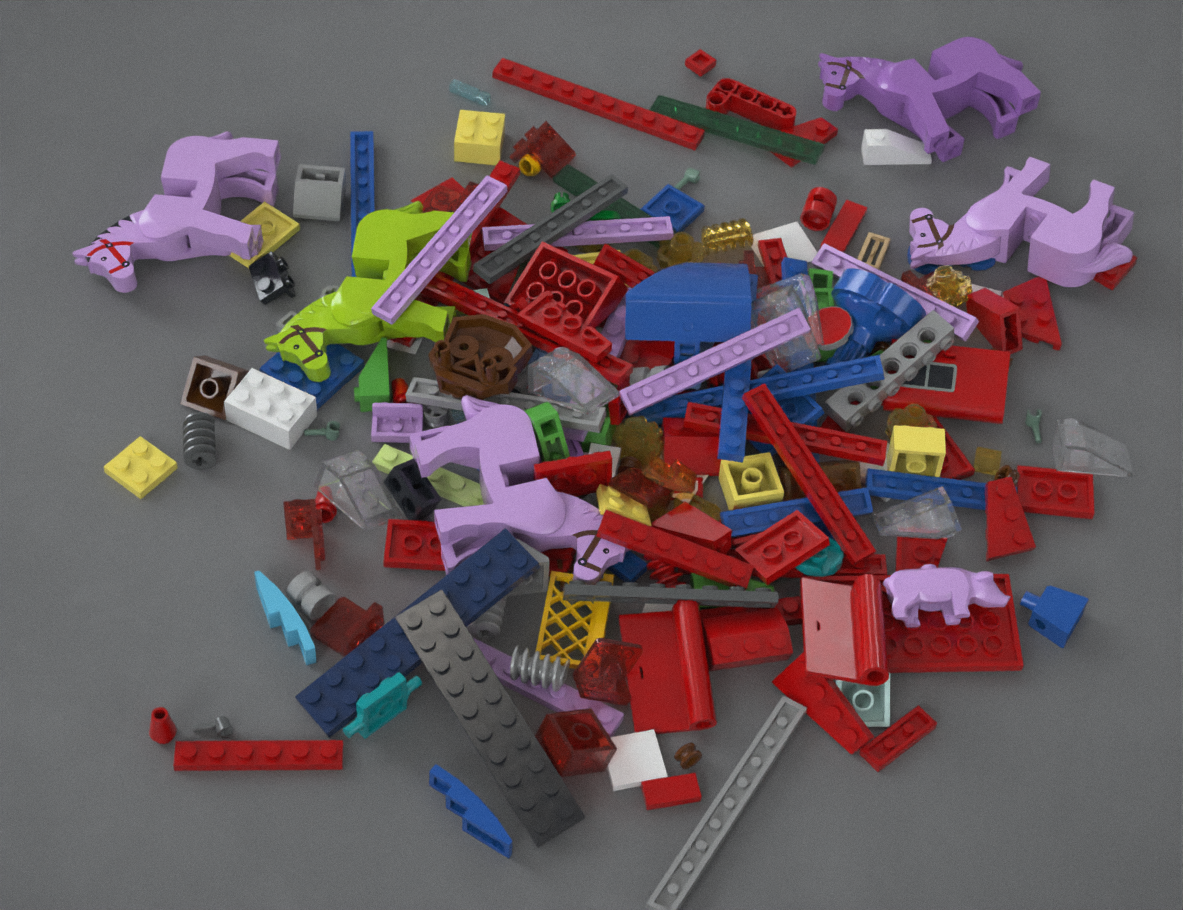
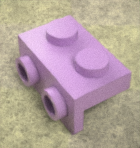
M388 402L372 404L371 442L409 443V434L423 431L422 404Z

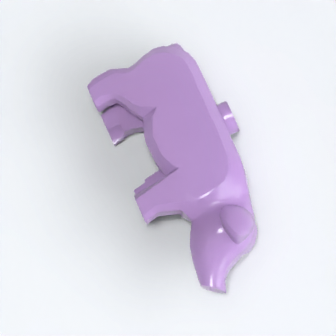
M927 564L922 566L921 569L896 571L883 581L887 598L892 604L891 613L896 620H902L906 627H919L921 625L918 620V609L931 612L941 610L947 625L960 624V618L970 616L968 609L970 604L975 603L982 607H1005L1011 597L1000 591L993 580V573L988 571L974 573L957 567L937 568L936 565Z

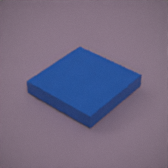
M667 184L640 209V216L644 218L670 216L673 235L677 237L704 212L705 205Z

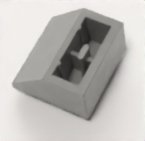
M299 164L295 179L293 218L340 221L346 192L345 168Z

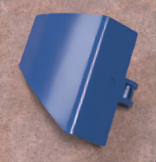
M686 262L668 267L651 275L626 293L625 339L675 341L674 365L700 354V342H726L751 330V287L747 264Z

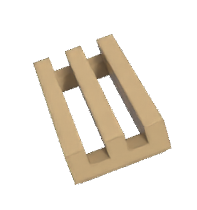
M868 232L857 260L863 261L871 240H876L866 264L879 270L891 239ZM883 242L884 244L875 265H872L878 247Z

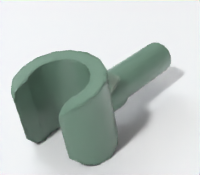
M688 168L684 178L674 188L680 190L688 182L697 184L700 180V171Z
M1037 409L1036 416H1033L1027 410L1025 423L1027 426L1032 427L1035 442L1041 443L1039 424L1042 412Z
M330 421L327 423L326 428L306 429L304 434L305 436L321 435L325 436L328 440L335 441L339 437L340 423L338 421Z

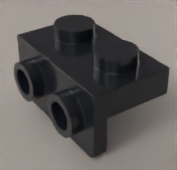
M271 251L248 266L259 300L264 305L283 293H286L291 298L296 296L293 288L295 283L288 274L289 265L283 257H278Z

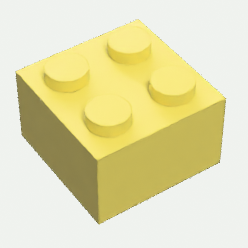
M460 110L454 140V161L497 165L498 161L501 160L505 136V114Z
M894 425L887 454V471L940 477L946 454L945 429Z
M770 452L744 456L743 463L721 460L718 479L729 511L783 502L784 490Z

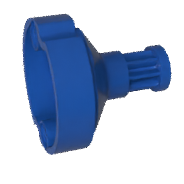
M845 269L833 288L831 295L837 307L846 310L851 316L854 331L848 337V341L837 348L833 357L827 359L825 365L865 358L866 355L871 354L877 342H892V339L902 337L927 315L926 311L917 300L895 284L888 283L877 275L864 270Z

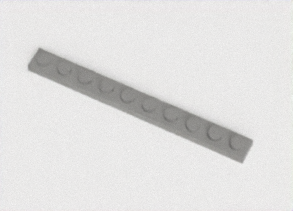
M784 695L782 696L647 901L645 909H680L805 716L806 707Z

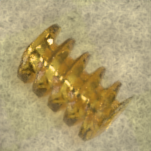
M739 218L738 221L730 220L729 224L722 222L720 225L704 226L701 232L702 249L706 256H709L710 248H712L714 254H718L719 246L723 252H727L728 244L732 250H736L737 242L740 248L745 247V241H747L749 246H752L754 242L751 227L744 218Z

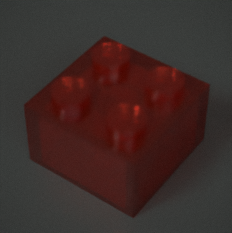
M592 708L546 714L535 734L536 739L561 778L605 771L617 750V747Z

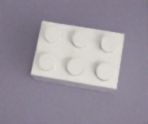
M253 368L250 369L224 401L227 421L289 450L292 449L303 435L304 430L317 417L315 396Z

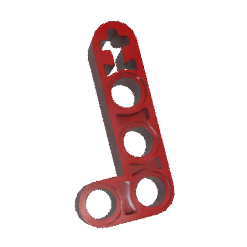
M730 78L719 80L706 98L705 116L711 121H720L731 111L776 132L795 126L797 111L794 106Z

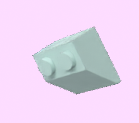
M890 672L887 682L879 686L833 679L867 727H890Z

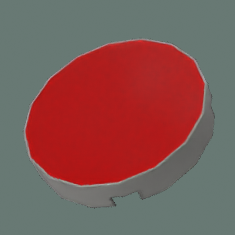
M831 306L822 308L814 312L807 319L811 330L805 336L809 344L814 348L818 347L824 351L837 349L848 341V337L854 331L852 318L841 307Z

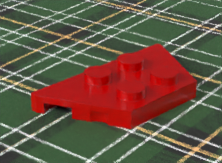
M1038 276L1002 292L1001 297L1020 308L1022 338L1036 344L1040 340L1052 344V349L1054 350L1061 349L1062 342L1046 279Z

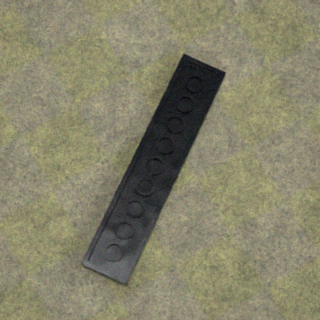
M443 590L436 592L395 617L397 623L536 847H540L584 820L585 815Z

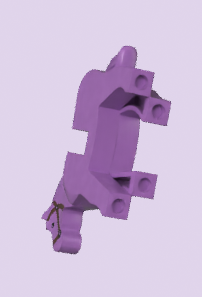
M974 37L959 38L932 51L928 73L915 59L893 63L868 57L835 58L820 53L819 58L821 61H818V66L821 68L820 79L823 80L825 85L822 104L826 109L839 111L843 108L845 100H850L856 95H862L875 105L880 114L919 137L924 143V151L927 154L935 151L942 162L961 155L965 140L947 125L945 119L958 114L970 106L988 119L992 127L993 136L996 139H1000L1015 132L1020 115L1037 109L1041 94L1039 89L1021 72L1023 69L1021 61L998 54L989 43Z

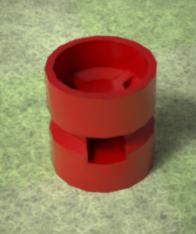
M824 187L811 189L800 216L801 223L806 228L813 231H823L828 228L837 205V197L833 191Z

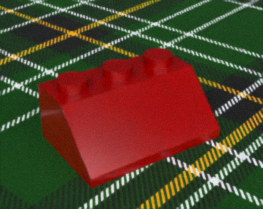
M663 418L660 434L663 474L719 476L722 460L717 459L719 434L683 427L685 418Z
M779 608L701 619L710 672L785 661L793 654L789 628Z

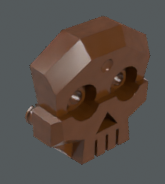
M481 314L453 317L444 340L437 341L428 356L430 366L436 374L441 393L449 396L452 395V397L457 399L461 398V400L465 395L484 400L493 395L510 394L518 382L517 375L526 367L533 352L532 344L516 325Z

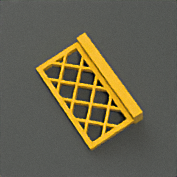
M551 571L536 651H539L540 660H543L546 655H541L542 649L552 644L558 653L550 656L551 663L555 661L557 656L560 657L562 666L570 659L569 668L587 671V676L598 677L611 602L594 601L593 604L591 601H578L571 605L567 600H563V591L560 593L554 585L555 580L569 584V581H573V574ZM604 573L600 581L611 582L613 586L614 575ZM560 600L566 609L556 614L550 606ZM586 604L592 613L582 618L576 610ZM571 613L577 622L567 627L561 619ZM556 622L562 631L551 636L546 627ZM582 626L588 635L578 640L572 632ZM567 635L573 644L562 649L557 640ZM578 648L584 655L583 661L573 660L568 654Z

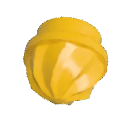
M528 153L520 160L519 168L524 175L535 176L542 169L541 165L543 162L540 156Z

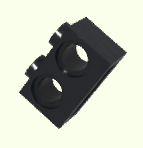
M414 458L394 466L383 482L408 520L418 521L431 515L442 500L428 478L421 477L418 464Z

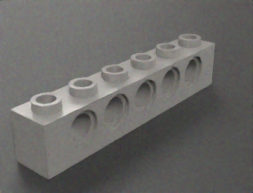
M932 310L879 355L884 372V380L840 388L825 401L826 414L845 432L852 427L855 428L860 425L864 416L870 411H876L881 406L882 401L888 396L895 395L905 381H911L917 375L919 369L924 365H930L940 351H945L951 347L954 342V327ZM924 340H931L932 342H931V343H924V342H922V341H924ZM912 355L914 358L908 359L905 356ZM894 370L897 373L888 374L887 371ZM870 386H878L879 388H878V389H875V390H872V389H869L868 387H870ZM853 401H859V402H861V403L858 404V405H852V404H850V403L853 402Z

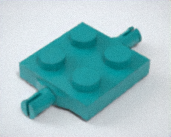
M400 672L393 677L384 679L378 688L360 697L356 703L357 717L352 723L343 728L344 734L351 738V736L358 732L364 739L369 737L407 709V700L411 692L423 685L421 679L415 675L406 682V678Z

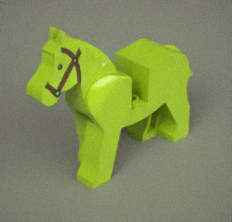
M415 201L401 208L377 210L363 217L357 226L352 252L356 277L346 276L337 292L328 294L309 304L297 313L283 327L280 333L264 339V343L267 344L266 350L279 352L283 361L287 360L299 365L308 379L314 382H321L328 379L331 374L326 347L329 344L351 343L354 345H367L379 342L381 338L387 337V340L402 337H425L435 343L439 340H444L453 317H457L455 306L434 307L413 300L393 325L373 315L371 308L454 212L431 211L423 213L424 207L422 203ZM472 233L439 270L440 272L451 275L459 281L467 282L471 266L469 246Z

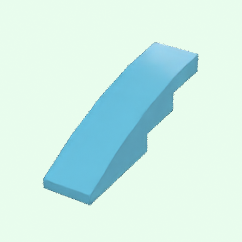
M255 571L256 589L270 629L281 626L288 647L299 644L305 664L317 663L313 641L293 605L263 573Z

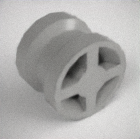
M430 405L423 406V421L427 428L435 429L447 425L448 408Z

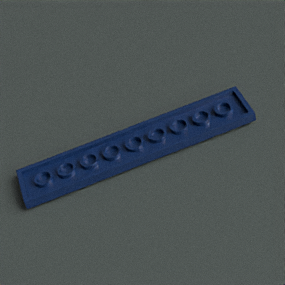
M505 528L399 614L436 592L443 590L467 627L537 571L540 565ZM394 617L302 690L295 698L330 738L357 716L356 703L362 695L371 693L380 686L384 679L393 677L398 672L406 677L422 664V661Z

